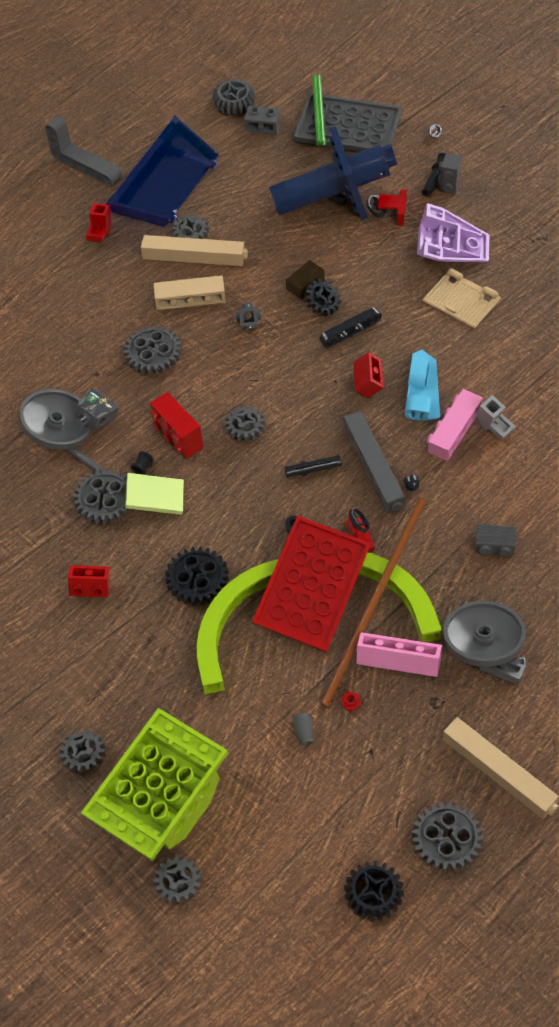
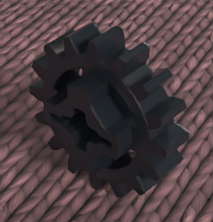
M320 279L317 282L312 281L304 293L306 297L304 302L309 303L307 308L312 307V313L317 311L318 316H321L322 313H324L325 317L329 313L333 315L342 302L339 299L341 293L336 292L338 287L333 288V283L327 284L326 279L324 282H321Z

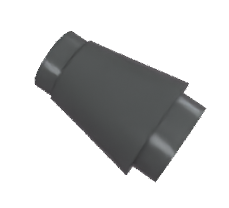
M300 713L293 716L294 721L292 724L301 741V745L312 744L314 742L312 717L309 716V713Z

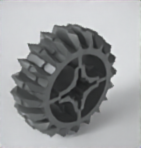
M226 79V82L221 81V84H218L214 89L212 96L215 108L218 111H222L223 114L227 113L228 116L238 113L241 115L242 112H247L248 106L254 105L255 102L253 86L250 83H246L245 80L240 81V79H232L230 81Z

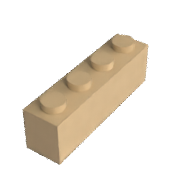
M223 275L154 283L157 310L226 303Z

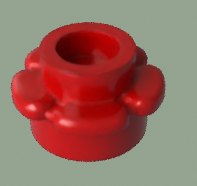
M346 692L343 694V698H341V705L347 711H355L361 705L360 696L355 692Z

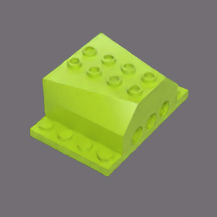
M158 708L82 810L81 814L153 861L163 846L170 850L186 839L210 805L220 779L217 769L229 752Z

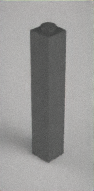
M358 411L344 416V429L386 513L400 510L404 507L405 496L362 412Z

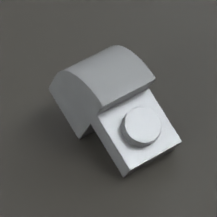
M491 395L477 410V419L485 431L489 429L502 441L516 426L502 414L506 407Z

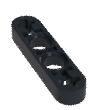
M372 307L323 332L319 337V341L325 348L332 347L375 325L382 318V314L376 307Z

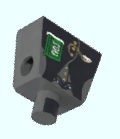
M92 387L77 405L75 424L79 428L87 425L91 429L97 430L116 419L119 406Z

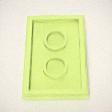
M128 473L125 508L182 515L184 480Z

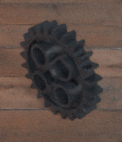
M200 546L198 551H195V548L192 547L191 552L184 549L183 555L177 553L178 559L171 558L172 564H167L168 570L165 571V580L168 591H171L172 596L177 595V601L184 598V604L192 601V606H194L196 601H199L200 605H203V600L210 603V598H215L217 593L227 585L226 581H229L226 561H223L222 555L217 557L216 551L210 554V548L202 551V546Z

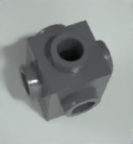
M252 303L242 304V307H239V312H236V321L240 322V326H244V329L255 328V325H258V320H261L260 309L257 310L256 306H253ZM250 312L252 314L251 318H246L245 313Z

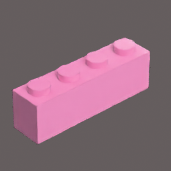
M465 389L455 396L453 405L445 411L444 419L437 423L436 431L434 434H430L427 439L428 453L446 461L449 460L477 417V410L482 405L483 397Z
M361 632L357 644L356 664L437 677L442 645Z

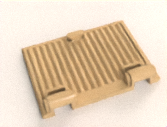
M451 268L422 301L475 329L501 297L498 296L499 293L489 287L483 288L463 278L462 273ZM451 277L457 279L454 284L448 281ZM486 295L492 297L490 302L484 300L483 298Z

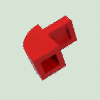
M94 203L89 212L90 227L86 233V240L103 242L105 236H109L111 209L110 205Z

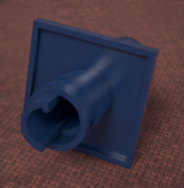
M336 126L330 128L331 136H329L331 145H335L333 147L334 153L331 154L334 162L269 187L278 214L282 215L345 192L347 200L350 199L352 204L355 203L353 208L356 215L359 214L361 220L368 218L358 187L391 175L389 168L398 165L392 145L388 144L381 147L379 144L346 156Z

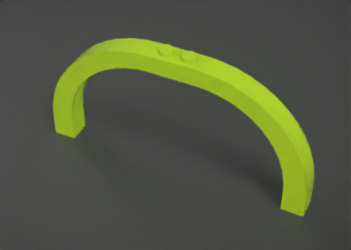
M367 553L359 575L379 582L389 560L372 553ZM279 559L260 564L237 576L217 594L206 610L197 639V660L205 695L225 690L218 662V645L226 621L236 607L245 599L267 587ZM396 565L386 587L393 591L406 605L413 618L421 642L427 643L440 640L441 627L431 600L420 584L408 572Z

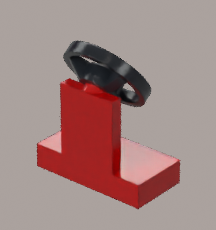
M400 189V195H371L366 201L367 208L377 217H383L387 213V209L398 210L397 226H404L407 190ZM371 198L374 200L373 208L370 205ZM375 209H376V210H380V209H381V210L384 211V213H383V214H379V213L375 212L374 210H375Z
M352 508L349 510L347 520L344 521L348 535L371 543L368 553L375 551V546L368 531L370 529L368 520L359 509Z

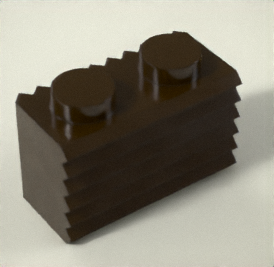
M308 260L285 280L286 289L298 298L303 299L305 297V289L312 281L317 282L320 279L321 282H324V269L313 261Z

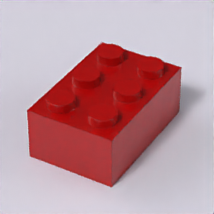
M169 392L150 402L153 427L156 431H160L163 434L167 443L173 445L178 455L181 454L187 459L204 448L200 425Z

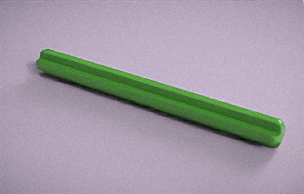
M314 75L312 82L316 142L318 146H324L325 129L321 76Z

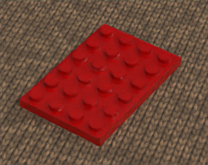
M297 515L252 624L327 653L371 543Z

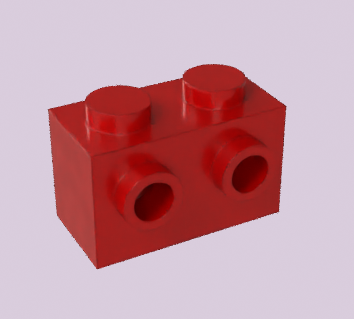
M368 352L353 362L356 392L369 398L384 388L380 358Z
M70 565L68 574L69 596L108 597L110 590V567Z

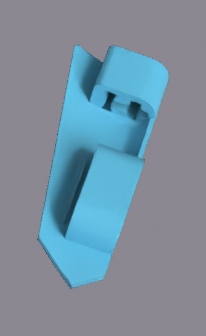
M422 349L412 354L404 414L411 420L440 419L437 362L435 358Z

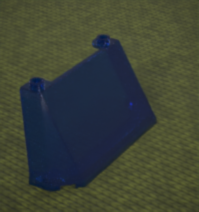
M174 115L167 127H165L160 136L106 204L110 205L111 212L162 227H165L168 223L172 224L177 218L175 213L209 168L213 169L218 163L216 158L219 154Z

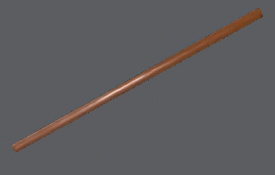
M423 498L418 499L321 702V705L328 708L357 648L361 632L364 633L426 503V500Z

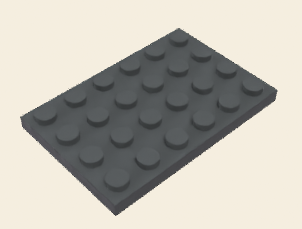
M309 93L293 136V141L317 145L313 93ZM322 95L325 129L324 146L335 147V145H331L329 136H331L330 128L335 126L345 150L360 152L379 144L381 147L388 144L392 145L402 114V107Z

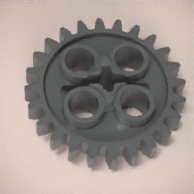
M148 325L146 330L141 327V332L135 330V335L130 334V340L127 339L126 345H124L126 362L129 363L130 368L134 367L135 371L140 369L141 374L148 371V375H150L154 371L157 375L158 370L164 373V368L171 369L170 364L176 365V360H180L179 355L182 354L179 336L176 337L175 332L171 333L170 328L165 330L164 326L158 329L157 325L154 328Z
M103 469L102 473L96 470V475L89 473L90 478L83 477L84 483H77L79 488L74 489L75 495H73L75 508H77L78 514L81 513L83 519L87 517L88 522L94 519L95 524H98L101 520L103 525H105L106 520H109L112 524L114 518L120 521V515L127 516L125 510L131 511V509L125 508L127 476H121L120 471L114 474L113 469L109 473L106 472V469Z
M441 801L439 808L431 804V811L424 808V816L418 814L417 820L419 822H414L413 827L416 830H412V836L416 837L412 839V845H417L415 853L422 852L420 860L427 858L426 866L434 863L435 870L439 866H443L444 873H446L447 867H451L452 872H455L456 866L464 870V862L471 865V858L477 859V852H481L482 848L480 844L483 843V837L480 835H482L483 829L477 828L480 824L479 820L473 821L474 813L467 815V807L461 811L459 803L453 808L451 801L448 802L447 807H444ZM445 819H450L454 823L452 825H446L443 821ZM434 832L437 834V837L429 838L426 834ZM464 835L468 840L460 841L457 837ZM447 848L450 849L452 853L449 855H445L441 852V850Z

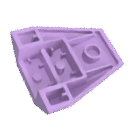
M427 203L418 231L417 255L436 261L487 263L489 261V234L446 209Z

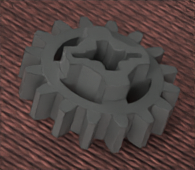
M189 214V217L183 215V219L177 218L178 222L173 223L172 231L174 237L208 238V222L204 221V217L199 218L198 214L195 217H192V214Z
M243 405L242 409L236 407L235 412L231 410L230 416H226L225 427L227 434H231L232 439L237 437L238 442L241 439L248 442L249 438L254 441V436L260 437V432H264L265 419L263 413H259L258 408L253 410V406H250L247 409Z
M86 728L83 729L82 733L75 730L74 736L70 733L67 734L69 740H62L65 747L59 748L62 753L60 758L61 761H64L65 768L69 767L72 773L77 769L79 774H82L83 770L90 773L91 767L98 769L96 763H103L101 756L106 755L103 749L105 744L101 736H95L94 730L88 734ZM93 743L96 746V752L93 750ZM70 751L72 752V759L69 757Z
M176 855L175 861H171L168 857L166 865L163 863L159 864L161 871H155L158 878L154 879V884L157 885L155 889L157 894L161 893L162 900L168 897L169 904L177 900L178 905H181V900L185 899L189 903L190 895L192 897L197 896L195 889L201 890V885L198 882L202 881V876L198 875L200 868L195 867L193 860L188 863L186 856L179 860L178 855ZM187 870L192 874V879L190 876H187ZM164 881L166 884H169V891L165 888Z

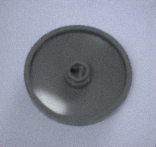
M45 389L34 392L23 401L20 408L19 423L23 432L32 441L47 448L70 449L87 440L92 430L87 425L79 428L75 424V413L81 399L67 391Z
M475 601L464 604L452 611L444 623L443 638L447 649L457 659L470 665L491 667L507 663L521 652L525 644L526 629L523 620L514 610L500 603Z

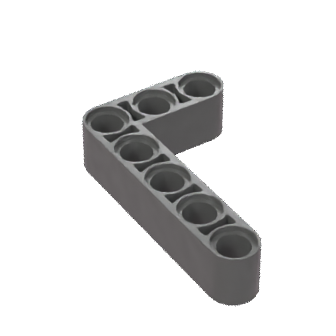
M55 116L45 126L51 154L57 161L107 186H112L122 176V171L118 166L72 144L67 123L61 116Z

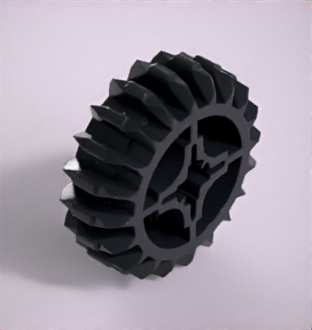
M377 860L374 861V866H370L369 861L365 862V868L360 864L357 865L358 872L351 870L350 874L352 877L346 878L347 885L344 886V891L347 892L344 895L345 900L349 901L348 907L354 908L353 913L355 915L362 912L361 919L363 920L369 915L371 922L374 921V916H378V920L382 921L383 914L390 918V910L397 912V905H402L400 897L404 896V891L401 890L404 884L399 881L400 875L394 874L393 867L386 870V863H383L381 867L378 866ZM371 876H376L383 879L375 880ZM363 880L365 889L357 896L356 888ZM391 886L392 895L387 902H385L383 893L386 892L387 888ZM367 902H373V903H375L377 906H370V905H367V904H365V903H367Z

